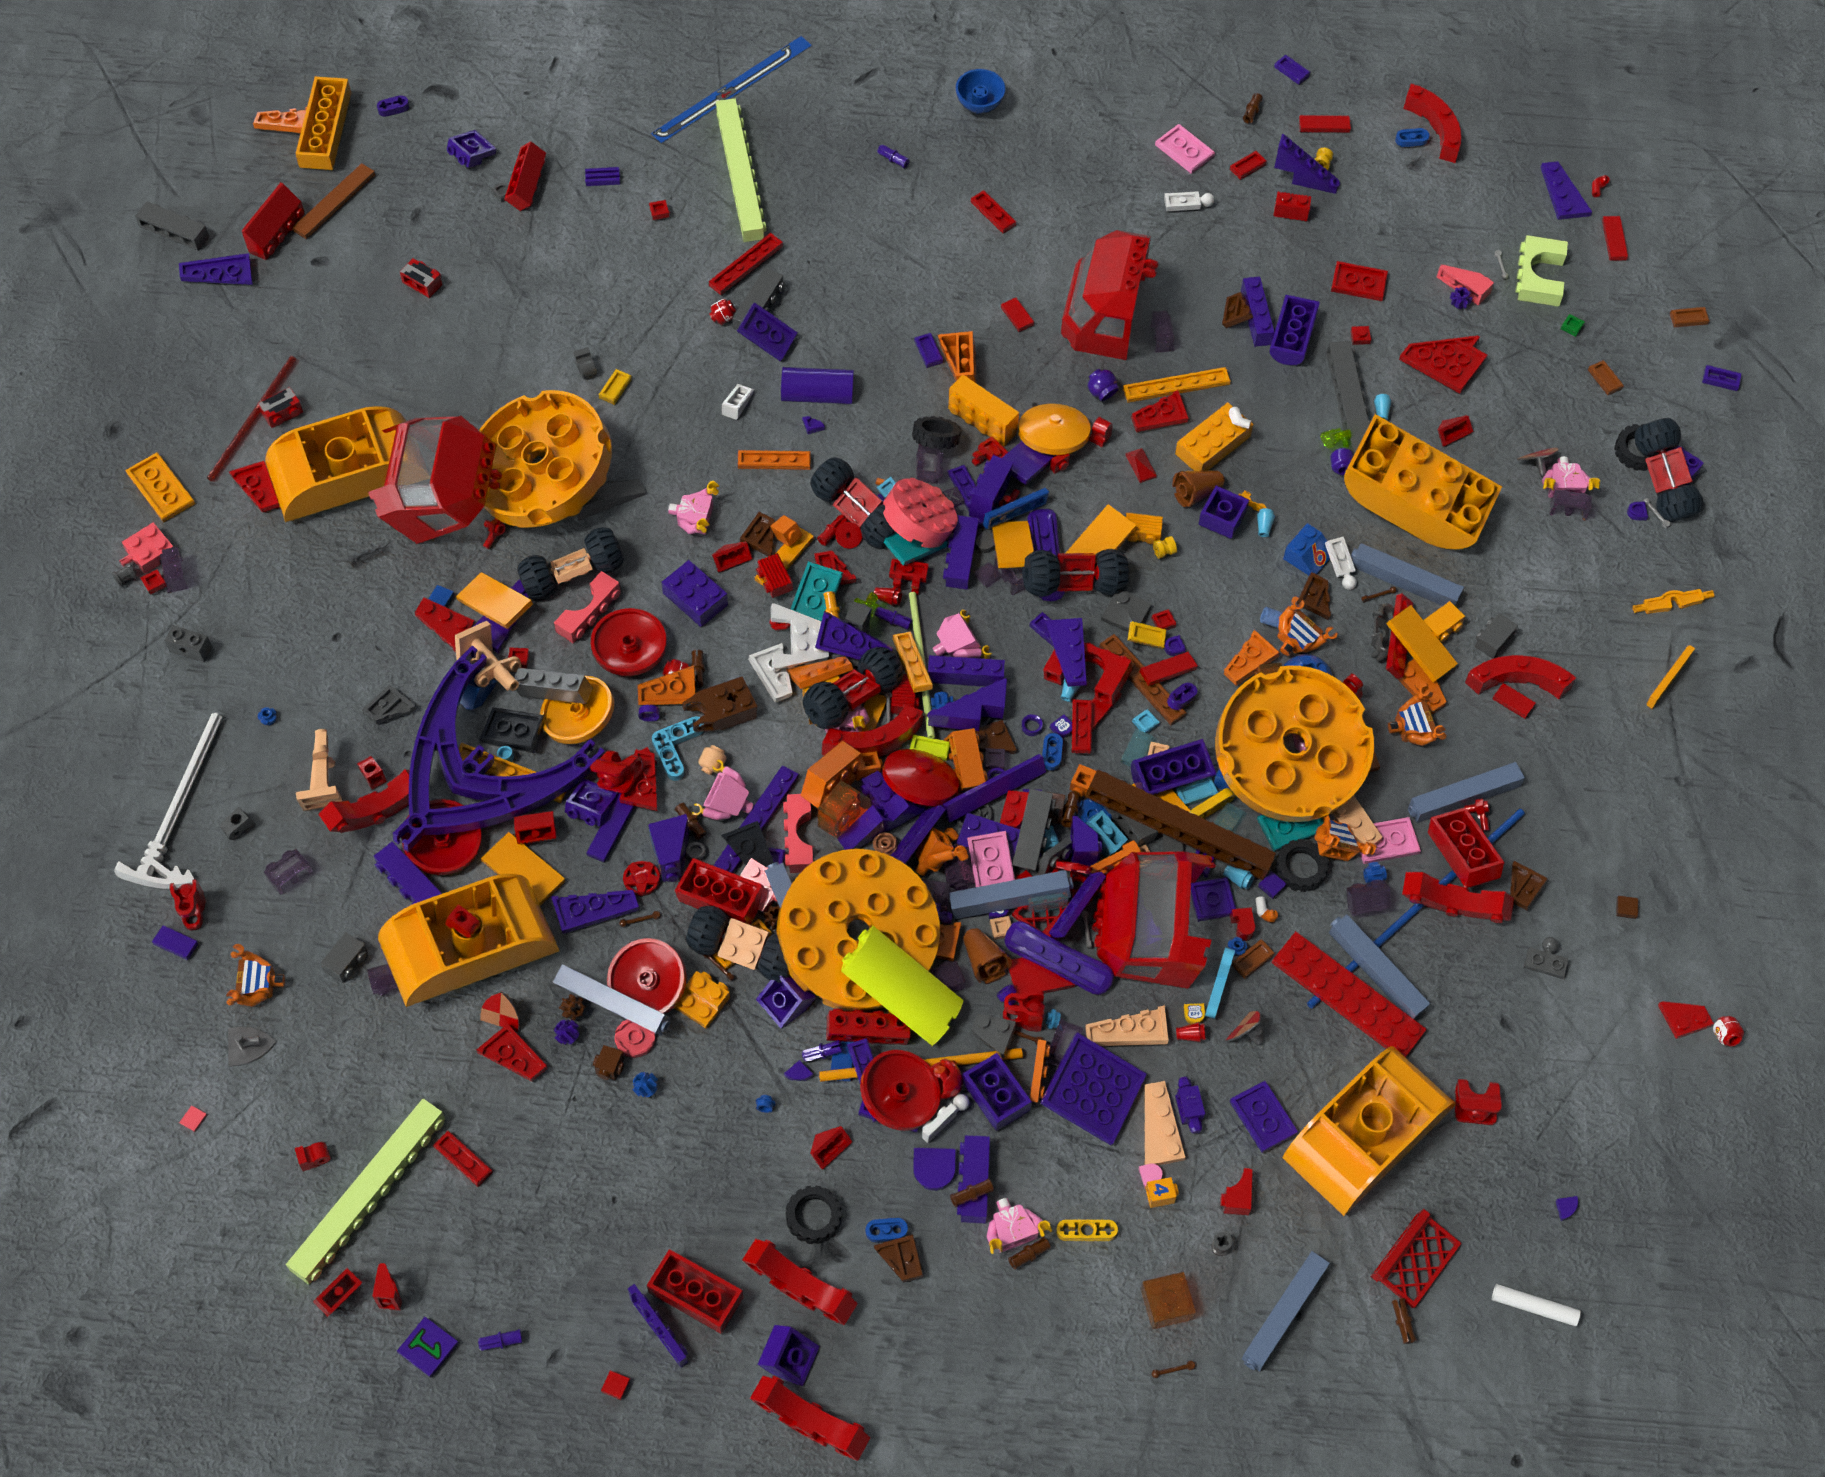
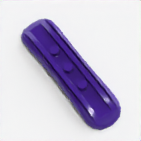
M1051 509L1033 510L1029 513L1027 521L1034 551H1049L1058 558L1060 546L1057 515ZM1055 591L1048 596L1040 598L1044 601L1053 602L1061 599L1065 591Z
M1014 922L1008 928L1004 942L1011 952L1054 972L1092 994L1100 995L1106 993L1111 987L1114 974L1108 965L1064 945L1025 922Z

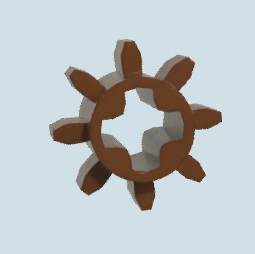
M779 905L777 907L769 906V912H764V917L767 918L765 925H770L772 931L777 929Z
M569 994V998H562V1003L559 1009L564 1011L562 1016L565 1018L569 1017L574 1021L576 1017L583 1016V1010L586 1008L581 1003L583 998L575 997L572 994Z

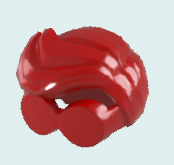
M944 1058L930 1067L939 1081L940 1099L954 1097L962 1089V1074L957 1067L958 1063L954 1060L951 1061Z

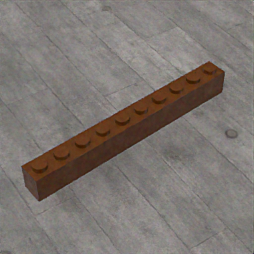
M1098 769L1085 795L1086 798L1235 868L1251 871L1252 875L1261 880L1268 873L1276 852L1271 851L1267 847L1258 845L1249 839L1241 837L1230 830H1226L1213 822H1209L1196 814L1190 813L1177 805L1164 801L1160 797L1149 794L1143 789L1132 786Z

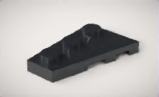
M758 821L721 835L745 865L748 864L751 858L765 867L774 863Z

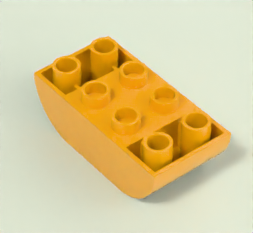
M365 407L293 429L276 439L266 453L265 462L285 522L369 497L368 492L383 487L396 430L384 433L382 430L406 422L404 416L400 412L388 407ZM409 436L398 487L427 479L415 443Z
M1376 414L1373 416L1344 475L1347 490L1363 507L1422 541L1445 549H1463L1476 543L1502 488L1499 484Z
M518 874L491 876L414 903L392 916L382 926L378 934V941L406 1007L559 952V947L529 880ZM458 904L481 923L470 938L461 935L456 929H451L445 925L447 917Z
M1390 1046L1374 1058L1317 1113L1294 1139L1282 1158L1345 1216L1455 1107L1456 1103L1394 1046Z

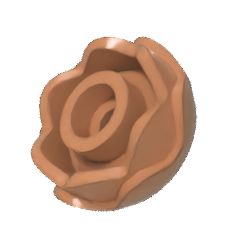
M880 833L873 840V848L875 851L891 855L897 848V839L890 833Z

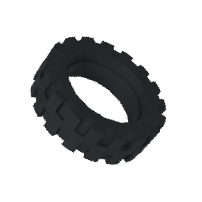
M925 416L914 421L912 438L916 440V443L922 444L924 447L928 446L931 449H951V447L955 448L956 445H959L961 427L956 422L944 419V417Z
M1633 424L1631 427L1629 425L1625 427V430H1621L1615 442V455L1619 457L1620 463H1624L1627 468L1631 467L1636 471L1638 469L1646 471L1648 467L1645 459L1655 455L1641 457L1628 450L1625 442L1635 438V432L1640 427L1638 424Z
M1291 840L1289 844L1283 845L1278 853L1275 862V872L1286 883V887L1289 886L1293 891H1313L1326 878L1329 869V859L1319 855L1318 844L1315 845L1311 840ZM1295 853L1310 855L1316 861L1318 871L1309 878L1294 876L1286 866L1287 858Z
M817 1185L815 1187L806 1186V1189H799L795 1195L790 1197V1201L786 1206V1222L791 1234L795 1235L799 1241H806L807 1244H812V1242L820 1244L824 1240L828 1241L833 1234L837 1233L842 1218L841 1204L837 1200L836 1195L830 1193L829 1189H822L821 1186ZM810 1199H818L825 1202L831 1210L829 1223L819 1230L803 1228L796 1218L798 1207L803 1202Z

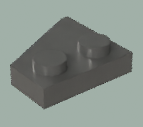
M389 684L362 711L374 723L379 724L416 710V706Z
M1065 838L1043 854L1037 876L1051 873L1056 867V861L1068 859L1071 854V840Z

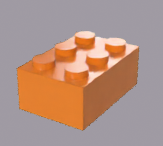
M844 741L839 743L807 770L800 796L818 809L822 805L828 804L834 795L840 794L846 785H851L856 778L855 772L860 765L859 758L861 753Z

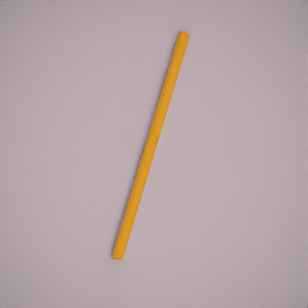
M1022 1048L1008 1049L1005 1058L1001 1059L1023 1058ZM991 1051L923 1060L930 1067L944 1058L956 1061L958 1063L957 1066L981 1063L998 1052ZM853 1067L819 1071L820 1082L857 1078V1074Z

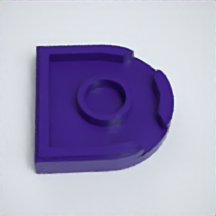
M914 1148L913 1173L918 1183L925 1189L933 1191L941 1190L953 1180L955 1174V1149Z

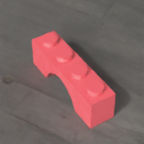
M602 571L590 583L591 594L593 595L591 603L581 610H565L554 622L556 633L572 643L580 639L584 635L585 630L596 622L597 617L604 613L609 604L620 595L619 582Z
M787 794V802H783L784 813H788V819H784V831H788V837H785V849L789 848V854H785V865L790 867V873H801L807 866L813 863L812 846L802 842L797 835L800 826L811 820V803L801 797V794Z

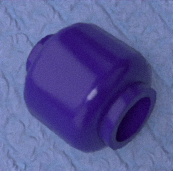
M1339 448L1332 452L1330 461L1332 470L1335 473L1345 475L1346 469L1354 456L1352 451L1347 448Z

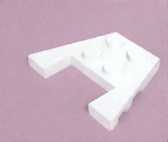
M772 603L771 622L790 623L791 654L773 653L772 672L783 668H794L796 665H808L826 661L829 657V652L815 648L821 621Z

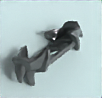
M1389 603L1379 604L1376 611L1373 610L1372 614L1374 616V634L1372 635L1371 645L1376 651L1371 654V657L1377 658L1376 661H1381L1388 656V625L1386 623L1394 615V607ZM1378 628H1381L1383 633L1378 632Z

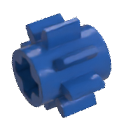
M947 692L936 693L934 698H931V709H939L949 702H954L953 696L949 697Z
M1378 862L1368 863L1369 866L1363 870L1365 882L1372 884V887L1382 886V882L1387 879L1385 866H1381Z
M641 1072L633 1079L634 1088L632 1090L638 1097L640 1095L642 1097H650L657 1091L658 1084L656 1082L658 1079L653 1073Z

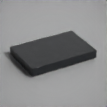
M492 707L479 740L481 743L533 751L546 717L540 714Z

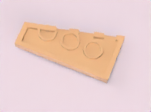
M1354 795L1345 805L1331 813L1335 815L1337 822L1349 825L1357 841L1364 844L1371 842L1375 845L1382 841V835Z
M1165 1005L1152 1011H1140V1014L1129 1016L1127 1014L1115 1020L1107 1019L1086 1024V1038L1099 1046L1168 1044Z
M1161 1081L1146 1084L1144 1086V1165H1163L1184 1161L1185 1154L1166 1083Z

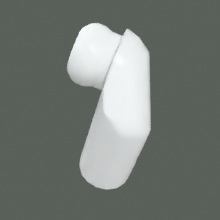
M1232 407L1229 410V417L1232 423L1249 429L1251 420L1242 418L1240 409Z

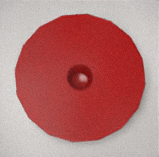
M852 522L840 524L835 532L838 544L846 549L857 547L862 539L859 526Z

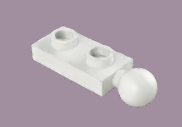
M1199 192L1165 193L1164 195L1166 211L1200 209L1201 204L1205 207H1210L1215 200L1214 196L1210 193H1205L1202 197H1199Z
M1344 537L1325 542L1336 576L1344 577L1342 585L1345 589H1354L1357 585V580L1350 573L1356 570Z
M958 1094L954 1097L953 1104L951 1103L947 1108L945 1106L938 1111L937 1117L933 1121L929 1120L923 1126L922 1138L929 1143L957 1116L959 1110L963 1111L968 1108V1097L964 1094Z

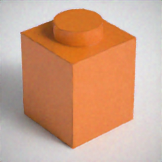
M785 515L770 526L776 538L789 547L803 536L797 522Z

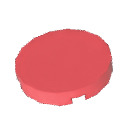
M628 1019L622 1021L615 1031V1045L618 1050L623 1051L625 1056L631 1058L641 1057L647 1054L654 1046L655 1033Z

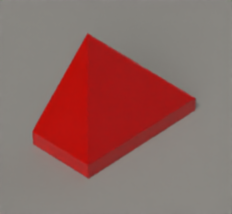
M1469 415L1443 420L1437 429L1442 446H1446L1473 432Z
M1142 448L1126 453V457L1140 483L1157 478Z
M746 541L724 545L712 554L718 572L752 559Z
M839 1126L816 1134L810 1154L820 1169L823 1170L852 1143V1140L843 1127Z

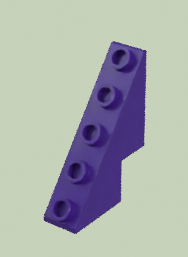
M1282 134L1274 168L1293 172L1292 184L1336 194L1337 188L1340 186L1338 178L1332 175L1285 134Z
M1007 679L997 680L993 684L981 687L976 692L969 695L966 694L939 709L931 710L927 714L929 718L928 726L962 730L975 728V731H979L981 716L1003 719Z
M895 794L884 806L872 805L837 839L845 850L858 849L874 840L878 834L896 828L921 814L927 808L925 805L913 803Z

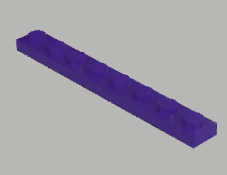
M782 765L740 827L758 821L761 831H763L799 778V774ZM727 845L713 866L734 873L742 860Z

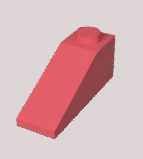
M1441 265L1437 274L1438 279L1454 290L1456 287H1465L1468 291H1471L1470 297H1472V302L1477 305L1491 294L1494 285L1493 281L1481 273Z

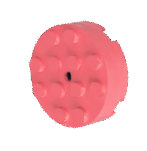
M915 478L902 479L896 482L883 501V505H885L883 514L893 530L909 542H912L913 539L923 542L922 547L935 548L941 546L957 525L958 518L953 502L948 500L940 488L933 487Z

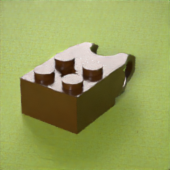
M743 676L700 690L683 702L684 711H699L704 714V716L693 723L694 732L724 730L757 717V705Z

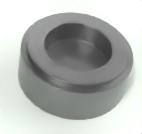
M700 842L689 844L686 848L687 858L690 861L693 858L702 861L706 857L705 846Z

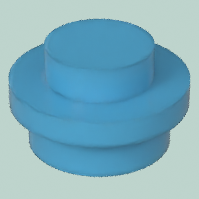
M1051 1009L1050 1012L1046 1013L1045 1024H1047L1048 1029L1057 1028L1059 1025L1061 1014L1056 1012V1009Z

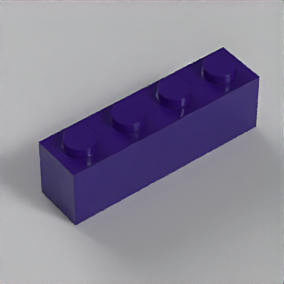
M1260 276L1243 278L1241 292L1245 295L1253 314V318L1249 319L1248 323L1254 347L1271 345L1274 329Z
M957 515V525L951 532L954 533L953 538H949L948 548H951V552L946 555L948 568H944L943 579H946V587L968 590L979 518Z
M929 655L928 675L931 682L936 684L987 687L997 680L1004 679L1005 660Z
M393 842L374 855L376 869L381 874L384 872L388 876L387 880L393 887L397 885L403 898L406 900L409 898L413 902L412 904L442 894Z
M965 1135L964 1142H960V1155H964L963 1162H959V1175H963V1181L958 1182V1192L966 1189V1186L970 1184L973 1186L988 1179L990 1137ZM988 1193L978 1197L974 1202L968 1201L957 1207V1215H961V1222L986 1224Z

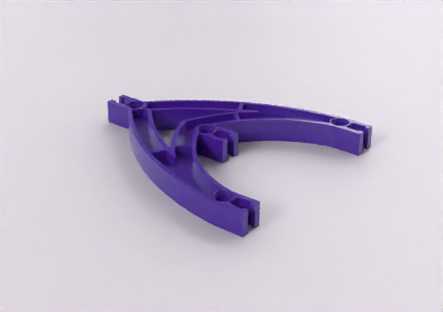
M471 646L447 672L436 689L422 718L410 765L409 817L393 832V841L399 845L401 842L399 839L407 832L410 833L411 837L408 840L404 839L402 841L404 843V850L409 852L424 835L475 830L499 824L516 816L531 812L554 800L583 780L591 772V764L595 760L600 759L604 755L605 750L600 747L598 753L589 758L587 753L591 752L595 746V742L589 739L574 756L563 763L540 772L520 776L484 775L494 764V756L489 753L488 758L481 764H478L476 760L479 757L481 758L485 751L480 745L462 761L455 732L457 711L466 687L487 665V657L484 654L474 664L469 662L472 658L476 657L478 652L474 646ZM460 670H467L468 672H466V673H461V672H459V671H460ZM435 751H437L443 775L452 793L467 798L483 800V802L451 808L429 809V783ZM578 763H583V764H585L586 766H585V767H579V766H577L576 764H578ZM473 769L475 772L467 773L466 770ZM415 823H420L422 826L420 828H415L412 825Z

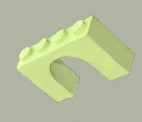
M1526 235L1525 241L1521 242L1519 252H1522V255H1520L1518 266H1521V269H1518L1517 279L1520 280L1517 282L1515 290L1518 293V300L1552 306L1560 305L1563 297L1564 282L1543 279L1533 272L1531 266L1538 263L1563 266L1567 256V241Z

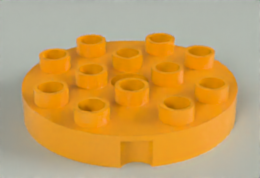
M546 390L534 398H528L523 395L498 409L479 429L496 444L492 469H497L502 473V478L497 480L500 483V488L494 490L488 487L484 508L494 518L503 523L520 528L539 527L555 523L568 516H575L580 513L583 506L606 482V475L612 457V444L609 432L595 409L587 401L575 394L558 390ZM538 455L544 457L541 461L532 463Z
M1280 666L1278 671L1264 675L1260 672L1244 682L1236 690L1220 716L1216 729L1215 750L1222 776L1229 788L1244 804L1269 818L1287 822H1304L1327 816L1341 808L1353 797L1365 781L1371 768L1374 754L1373 729L1366 726L1362 717L1365 708L1357 696L1344 683L1321 670L1304 666ZM1289 734L1299 735L1304 740V747L1306 749L1300 753H1291L1284 746L1283 736L1286 737Z
M841 850L814 861L793 881L780 907L777 921V936L789 974L804 992L812 991L822 998L824 1005L835 1009H843L850 1012L853 1010L875 1011L885 1007L841 972L843 958L847 953L854 952L859 941L854 940L847 933L848 925L854 919L864 921L869 928L872 926L876 927L929 971L939 945L940 922L938 911L925 883L903 862L874 850Z

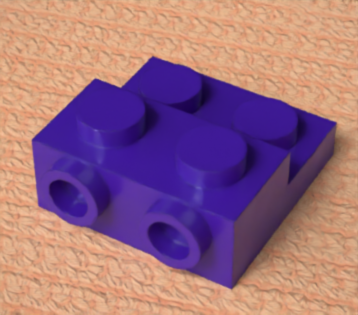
M476 130L450 137L447 152L449 155H454L461 165L470 168L480 165L482 158L495 155L496 148Z
M876 771L862 779V786L860 788L862 793L870 798L871 806H884L896 794L885 782L882 772Z
M583 778L566 800L565 813L572 819L579 818L584 820L589 826H601L618 792L599 788L596 783Z

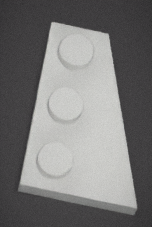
M782 643L751 654L748 658L775 703L792 696L787 668L772 672L773 653L783 654Z

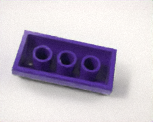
M1285 295L1270 346V355L1274 360L1285 365H1297L1304 360L1319 308V301Z
M783 367L781 401L852 404L854 370Z
M1203 739L1135 759L1131 763V774L1135 786L1152 795L1217 774Z

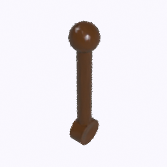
M1392 586L1389 590L1370 596L1365 595L1361 600L1365 603L1370 599L1388 593L1394 594L1397 592V588Z
M654 911L651 915L630 920L622 919L619 924L621 927H625L627 924L651 918L658 920L660 912Z
M703 955L704 958H708L730 981L734 979V976L725 970L711 955Z
M1016 1030L1014 1032L1015 1035L1034 1041L1036 1045L1038 1044V1039L1043 1040L1042 1037L1035 1038Z
M1188 1361L1186 1365L1160 1371L1153 1370L1151 1374L1152 1377L1158 1378L1162 1374L1179 1370H1193L1195 1363Z

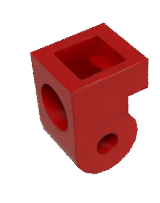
M1098 417L1093 424L1089 441L1103 447L1112 435L1113 424Z
M372 756L357 763L359 770L372 790L387 782L382 769Z
M458 904L447 917L445 925L451 929H456L461 935L470 938L481 923Z
M1252 907L1232 909L1230 920L1231 924L1237 923L1236 936L1242 938L1243 941L1250 940L1255 930Z
M317 1142L307 1147L300 1146L294 1148L302 1171L318 1167L331 1159L325 1142Z

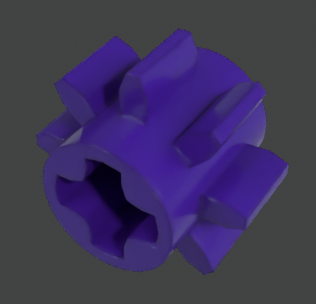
M1456 287L1455 291L1451 292L1450 299H1452L1451 305H1454L1457 309L1467 308V305L1471 304L1472 297H1470L1471 291H1468L1465 287Z
M561 1020L554 1028V1032L557 1034L555 1039L560 1044H572L579 1036L577 1030L579 1025L573 1020Z

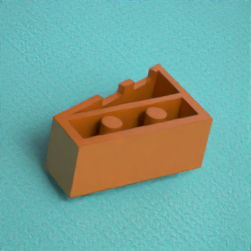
M973 331L939 334L938 339L941 350L955 381L964 375L976 383V350Z
M975 728L951 732L944 741L950 742L951 753L948 756L954 762L955 769L953 770L958 777L959 792L970 790L987 781L986 771H983L982 767L983 754L979 752L978 748L980 743L979 735L975 733Z

